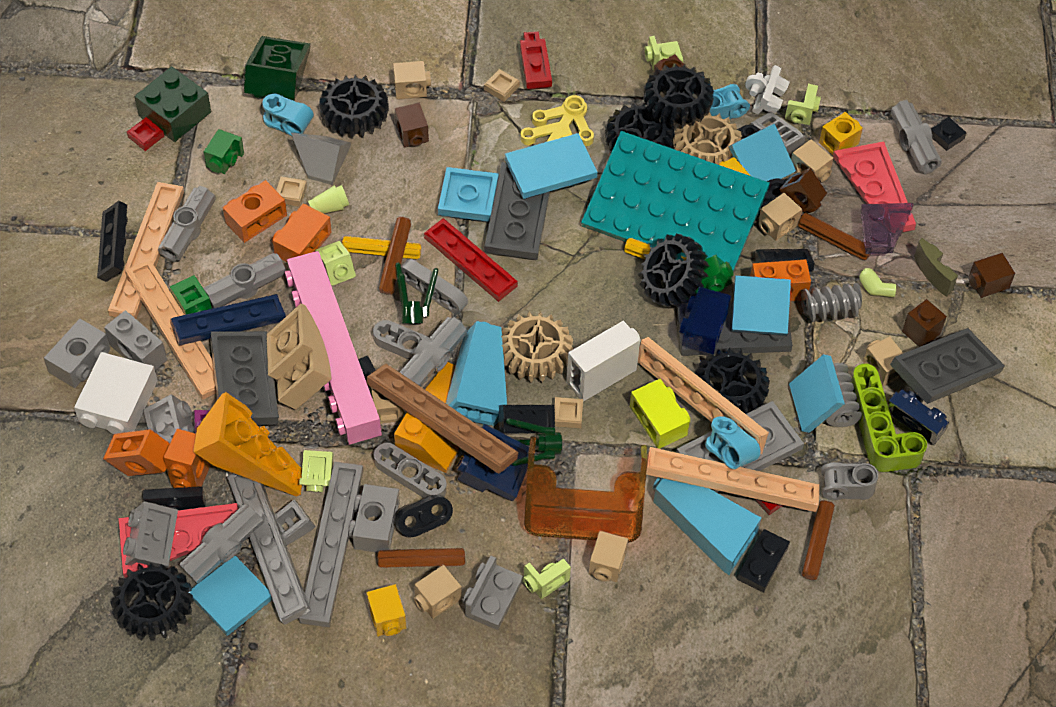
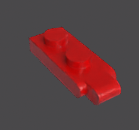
M539 31L523 32L524 40H520V51L526 88L552 87V76L545 38L540 39Z

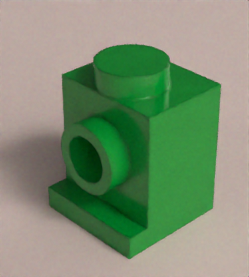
M218 129L203 151L206 168L215 173L226 174L230 166L235 165L238 156L243 157L244 155L242 137Z
M717 255L705 260L710 267L704 270V272L709 277L703 278L702 283L704 287H698L696 290L697 294L705 301L710 300V294L719 292L724 287L733 284L731 277L734 276L731 265L727 261H722Z
M195 275L170 286L171 294L185 315L212 309L210 298Z

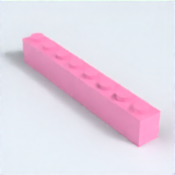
M319 251L287 259L289 270L284 273L288 287L293 286L295 290L291 292L295 307L301 303L306 305L320 331L328 354L332 379L323 388L324 391L330 390L332 396L328 397L331 411L332 413L337 412L339 418L336 419L339 434L346 435L349 445L381 436L379 415Z

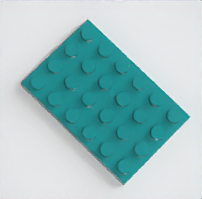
M621 131L581 221V226L623 242H627L628 238H633L655 246L657 245V239L665 240L667 234L675 236L677 233L686 237L689 236L702 246V251L708 256L707 259L717 255L722 261H727L734 272L770 183ZM684 252L681 253V256L686 257Z

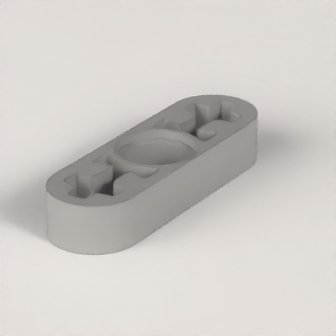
M407 259L401 265L402 274L405 275V282L426 295L433 272L415 260ZM437 275L432 300L450 312L459 314L468 304L467 297L461 290Z
M389 320L380 321L373 328L374 342L378 347L409 360L414 356L416 348L406 349L403 347V343L408 340H414L419 344L426 337L421 333ZM387 331L391 333V335L381 337V334H386Z
M383 443L375 449V466L381 472L423 498L431 495H442L443 497L446 495V479L439 472L394 444ZM390 454L392 455V460L386 459L382 461V455L385 457ZM407 467H414L418 470V474L415 477L408 478L402 474V471ZM437 483L439 485V489H428V484L433 486Z

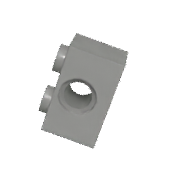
M126 310L104 327L109 345L122 357L152 365L155 370L167 361L163 342Z
M79 319L44 357L48 372L76 388L81 381H85L89 377L100 353H109L110 345L107 335Z
M364 484L362 495L357 494L355 500V512H358L356 520H351L349 527V537L353 538L354 549L377 553L380 550H390L395 528V518L400 504L399 489ZM373 516L379 517L376 521L368 520V518Z

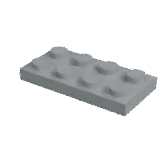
M773 401L746 414L768 431L769 434L759 459L742 466L743 468L761 471L803 449V441ZM712 431L677 448L676 453L724 463L706 448V440L711 436Z

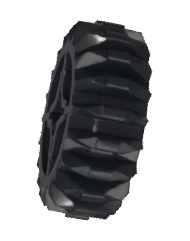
M674 63L672 68L664 65L662 71L656 69L653 75H649L644 86L643 100L647 112L652 113L653 119L660 118L661 124L669 122L671 127L675 124H680L683 128L685 123L693 126L695 120L701 122L704 116H708L711 105H713L714 90L713 86H711L710 78H705L704 72L697 73L695 67L688 69L686 64L683 67H677ZM661 92L665 94L663 98L660 95Z
M356 74L353 78H348L345 75L344 80L341 81L336 78L334 84H328L326 90L322 91L319 102L320 116L324 120L326 127H331L333 133L340 131L342 137L350 134L352 139L355 134H360L364 137L365 132L373 134L374 128L381 129L382 122H386L389 111L388 96L384 92L382 85H377L375 79L368 81L366 75L362 79L358 78Z
M633 102L630 108L623 105L621 110L615 109L613 116L609 117L605 127V142L609 146L610 153H612L619 134L623 131L672 148L673 138L675 137L674 126L671 127L669 122L661 124L660 118L653 119L652 113L647 112L644 102L641 106H636Z
M677 233L675 236L667 234L665 240L657 239L656 246L649 245L651 249L649 254H643L646 260L644 263L639 264L643 269L638 274L640 279H642L639 285L645 290L646 296L651 298L653 302L662 304L665 307H671L672 305L680 307L682 302L690 303L691 295L698 296L696 290L698 287H704L702 279L709 277L704 270L710 266L705 261L708 256L702 251V246L695 242L694 239ZM683 252L686 255V261H684V259L681 258V253ZM661 280L666 283V289H663Z
M730 347L726 353H723L720 349L716 351L715 356L709 353L706 356V361L701 360L698 369L695 371L698 377L715 389L711 384L713 382L714 386L720 390L718 393L745 414L763 406L766 397H768L770 380L767 377L766 368L761 367L760 359L753 361L752 353L747 356L742 355L741 349L737 353H732Z
M150 563L149 568H144L139 564L138 571L135 573L128 569L127 579L119 577L118 583L120 587L113 588L114 598H111V606L114 608L112 614L114 619L118 620V626L121 629L126 628V632L130 637L137 633L138 639L142 641L146 635H149L150 640L154 642L157 634H161L166 639L167 631L171 630L177 633V623L186 625L187 619L185 615H191V604L194 602L193 595L189 593L192 591V587L187 582L186 576L183 573L179 574L175 566L168 569V567L166 568L161 564L156 568ZM139 592V597L133 602L134 605L129 608L131 599ZM176 594L173 605L167 611L166 605L171 601V597Z

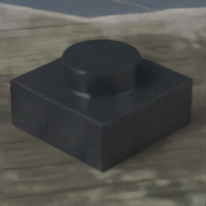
M947 117L931 128L933 140L946 151L963 141L967 134L950 117Z

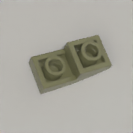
M921 238L914 255L915 260L929 282L947 297L953 291L958 275L950 267L941 263L943 253L934 244H930Z

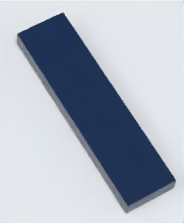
M277 294L173 317L171 318V326L180 346L210 339L211 332H240L279 323L286 315Z

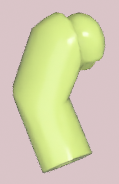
M865 268L861 271L859 280L870 295L895 297L896 284L882 283L874 270L870 268Z

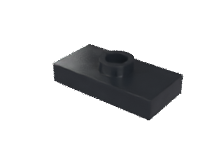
M758 249L755 253L757 263L807 260L809 271H814L815 262L808 249Z
M499 405L500 432L503 434H542L507 424L506 420L510 418L542 427H555V405Z
M201 486L143 490V500L145 502L177 509L178 511L206 507L205 494Z

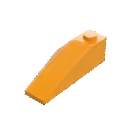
M449 362L438 372L425 389L444 403L447 400L456 366ZM408 412L394 433L395 446L424 464L447 473L459 452L460 447Z
M227 392L223 393L197 427L193 452L218 468L296 497L301 495L302 485L299 484V479L302 478V468L283 447L277 448L268 438L270 432L265 426L259 427L251 418L253 413L246 405Z

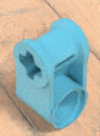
M730 84L714 90V100L710 113L712 116H717L720 113L721 119L728 117L729 119L739 118L747 113L750 104L740 95L738 85Z
M269 94L262 102L263 109L265 110L263 115L265 125L289 135L291 133L303 134L314 117L313 111L307 105L287 99L279 94Z
M719 416L713 419L711 424L712 434L705 443L706 448L710 452L714 453L731 469H737L759 459L761 450L755 438L748 435L730 418Z

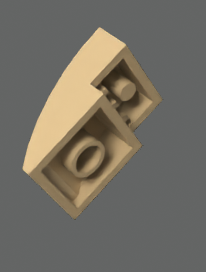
M301 303L267 333L268 376L277 380L278 401L295 410L332 379L329 358L320 331L306 305Z

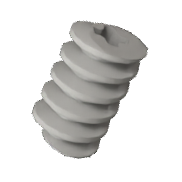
M854 283L852 287L850 284H844L842 288L839 285H834L831 289L825 286L822 287L821 291L816 287L812 288L810 292L807 289H803L801 292L802 308L805 315L809 316L811 322H815L816 314L820 315L822 321H826L827 313H830L832 320H836L839 311L843 319L848 316V310H851L853 317H858L859 309H861L862 305L860 285Z
M835 363L834 368L845 404L828 417L826 421L830 426L847 427L857 423L861 419L862 413L857 412L860 407L859 403L856 402V393L853 392L854 386L850 383L851 376L847 373L848 366L844 363Z

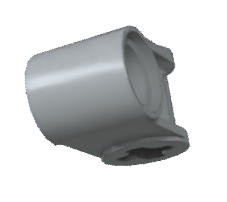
M833 462L825 464L821 468V474L825 479V487L822 490L823 497L829 500L869 499L875 493L879 475L878 471L874 466L867 463L842 464ZM859 480H866L869 483H862Z

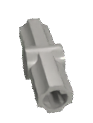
M907 100L898 102L897 105L892 107L890 113L899 129L900 144L905 151H910L919 171L924 172V174L931 173L940 167L942 162L932 143L931 128L927 123H922L912 103H909Z
M202 186L194 188L183 207L178 208L174 212V222L158 247L159 254L163 255L166 260L172 262L180 260L190 242L197 239L200 235V226L216 200L215 194L211 193L208 188Z
M272 253L250 265L247 263L236 265L231 270L230 275L203 289L210 298L212 309L221 307L237 298L248 299L253 297L259 287L285 275L286 268L279 255Z
M447 317L431 337L426 336L419 342L414 351V356L400 373L421 387L434 371H441L449 361L453 349L467 334V329L462 322L455 317Z
M244 503L223 524L219 523L213 526L204 535L203 543L191 552L180 563V566L199 584L221 562L225 563L231 560L242 547L241 543L264 523L263 519L247 503Z

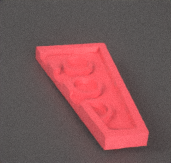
M884 142L834 151L833 158L889 235L915 230L916 222Z
M237 503L179 510L170 561L193 552L203 543L204 535L213 526L219 523L223 524L238 510ZM129 517L119 518L124 578L128 577V569L134 573L137 572L139 564L144 568H149V565L137 562L132 566L125 565L127 555L123 554V548L126 539L130 537L131 527L128 526Z

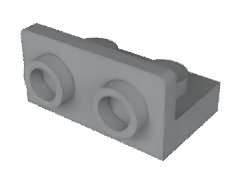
M172 394L143 409L148 430L151 429L169 443L176 429L194 433L190 417L192 415L190 406L187 402L181 401Z
M144 501L131 511L128 520L131 533L130 537L126 539L123 548V554L127 555L125 565L132 566L137 562L146 565L151 563L155 567H159L161 564L166 568L169 566L178 514L177 509Z
M490 556L486 564L482 563L476 574L477 582L474 588L469 587L466 591L463 604H465L466 617L499 630L523 583V576L496 565L497 558Z

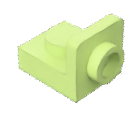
M649 36L648 46H645V58L647 62H651L653 71L655 64L661 59H667L674 54L683 62L677 41L657 44L655 36Z
M340 241L315 250V252L319 251L331 285H336L356 276L350 253Z
M563 558L556 564H548L539 574L531 563H527L524 565L523 582L531 593L536 592L542 600L570 581L571 567Z

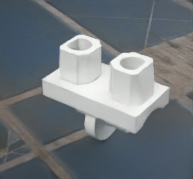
M776 65L773 66L770 75L763 78L762 73H757L747 77L745 82L750 95H757L752 108V112L757 115L763 109L775 114L782 105L783 100L772 93L782 96L788 88L789 81L779 76L781 68Z

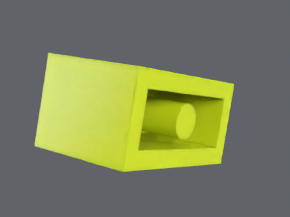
M661 378L631 392L629 407L657 449L688 435L690 416L685 408H680L676 402L673 390L669 386L666 387Z

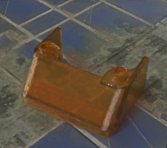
M530 437L524 526L531 535L597 541L599 532L603 531L628 538V543L639 538L642 531L647 471V445H641L639 472L626 471L619 474L614 483V492L556 488L557 476L555 471L549 466L535 464L536 437Z

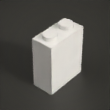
M623 320L568 352L566 383L580 399H583V402L637 370L641 341L637 331L634 328H630Z
M101 352L74 407L78 421L86 427L103 428L112 434L135 431L144 411L143 409H145L158 381L154 366Z

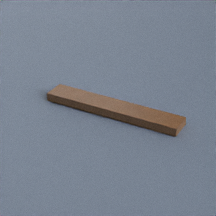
M385 363L367 376V385L498 474L517 460L518 452L388 364Z

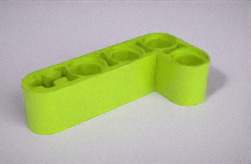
M870 364L858 365L854 369L850 383L854 386L853 392L856 393V402L859 403L860 407L857 412L862 413L858 423L869 463L879 472L918 467L927 449L925 437L916 432L896 434L877 369ZM880 452H884L889 456L882 455Z

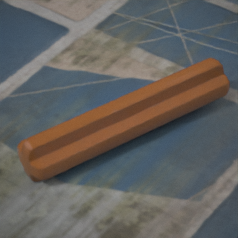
M804 213L799 220V227L863 260H867L872 253L873 247L808 213Z
M398 217L395 223L379 286L380 292L387 295H392L397 282L395 264L397 262L401 264L411 227V220L409 218Z
M826 500L819 502L802 576L805 579L816 580L818 578L835 507L833 502Z
M463 548L378 551V566L381 568L463 566L465 564V551Z

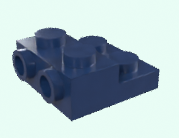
M902 389L899 393L895 392L889 400L888 408L890 415L912 431L924 436L926 441L934 446L948 428L949 422L945 420L947 416L935 407L930 409L922 403L923 399L912 391L907 393Z
M486 424L481 427L518 452L517 460L533 456L534 449ZM469 453L467 456L463 454L456 467V470L460 471L457 480L481 492L489 489L513 501L518 495L530 463L517 466L511 464L498 474Z

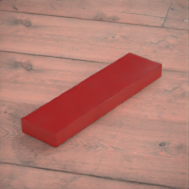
M444 218L424 232V239L498 302L518 287V281Z

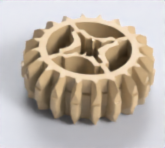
M709 112L708 116H704L701 122L695 120L693 126L685 123L682 128L679 125L674 133L673 148L719 165L721 161L725 162L733 158L728 146L742 140L741 131L737 130L736 124H730L729 117L721 119L720 113L717 116H712ZM694 138V142L689 143V140ZM726 144L727 147L722 150L721 146Z
M529 311L527 318L518 315L516 322L510 320L508 328H503L502 330L503 345L501 346L503 347L504 367H509L511 375L518 372L520 380L525 376L529 377L530 383L534 378H539L543 383L545 376L553 380L556 372L562 374L564 366L568 365V352L573 350V338L569 335L568 327H562L561 319L553 321L552 314L547 318L543 317L541 311L538 316H533ZM536 342H538V346H536V352H533Z

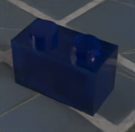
M699 287L696 297L691 296L687 306V312H690L689 318H683L679 334H683L682 346L714 355L729 311L731 295Z

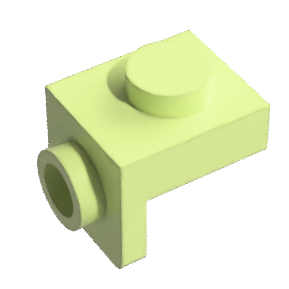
M808 84L804 103L788 101L785 120L810 125L812 112H818L821 97L816 96L817 85Z
M304 450L302 478L299 479V484L305 485L306 491L323 492L324 487H329L334 453Z

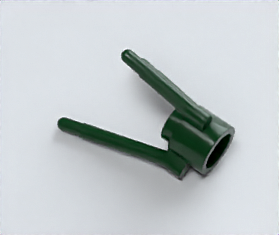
M397 262L395 266L401 301V323L421 324L423 323V317H429V307L439 270L438 268L433 269L424 305L420 307V301H408L405 275L402 274L401 264Z
M510 418L506 420L507 424L542 433L537 434L536 439H515L526 446H536V451L541 452V454L518 459L512 463L513 466L544 459H555V455L561 454L562 435L561 432H555V427H542Z

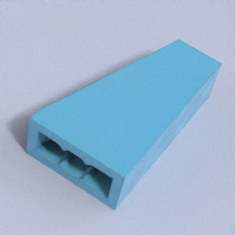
M476 321L462 340L446 404L473 422L495 426L499 422V405H507L503 347L501 346L503 345L502 329L500 326Z
M658 477L652 488L655 490L653 502L724 573L730 575L758 533L761 517L709 488Z

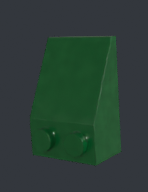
M261 36L245 64L244 93L251 94L257 98H263L269 94H279L295 101L300 90L311 43Z

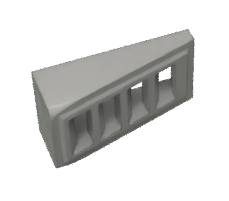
M769 112L751 123V125L757 126L760 130L775 124L778 132L782 133L780 136L789 156L804 145L805 136L773 112ZM769 121L771 122V124H769V125H767V126H763V124H765V123H767V122H769Z
M295 500L275 514L286 546L316 527L304 509ZM297 516L300 521L295 524L292 519ZM285 523L290 527L287 531L282 526Z

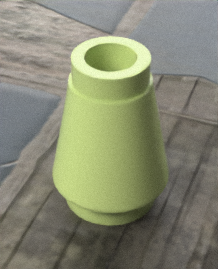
M334 185L308 201L310 207L322 213L341 211L349 205L342 185L338 187Z

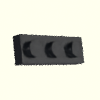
M117 201L102 212L97 278L105 282L120 274L125 264L123 259L128 218L127 204L121 201Z

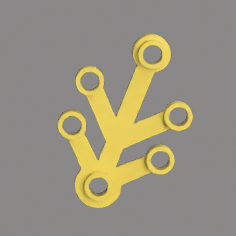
M572 95L566 98L561 107L534 111L532 123L536 128L527 127L522 129L521 142L525 145H532L535 143L536 138L550 135L547 142L570 136L572 132L569 126L574 120L584 145L590 146L594 140V133L588 128L584 118L587 113V104L582 97ZM562 117L559 122L546 125L549 119Z

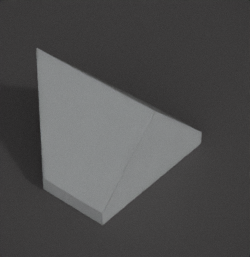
M291 133L308 179L333 185L351 147V143L328 136Z

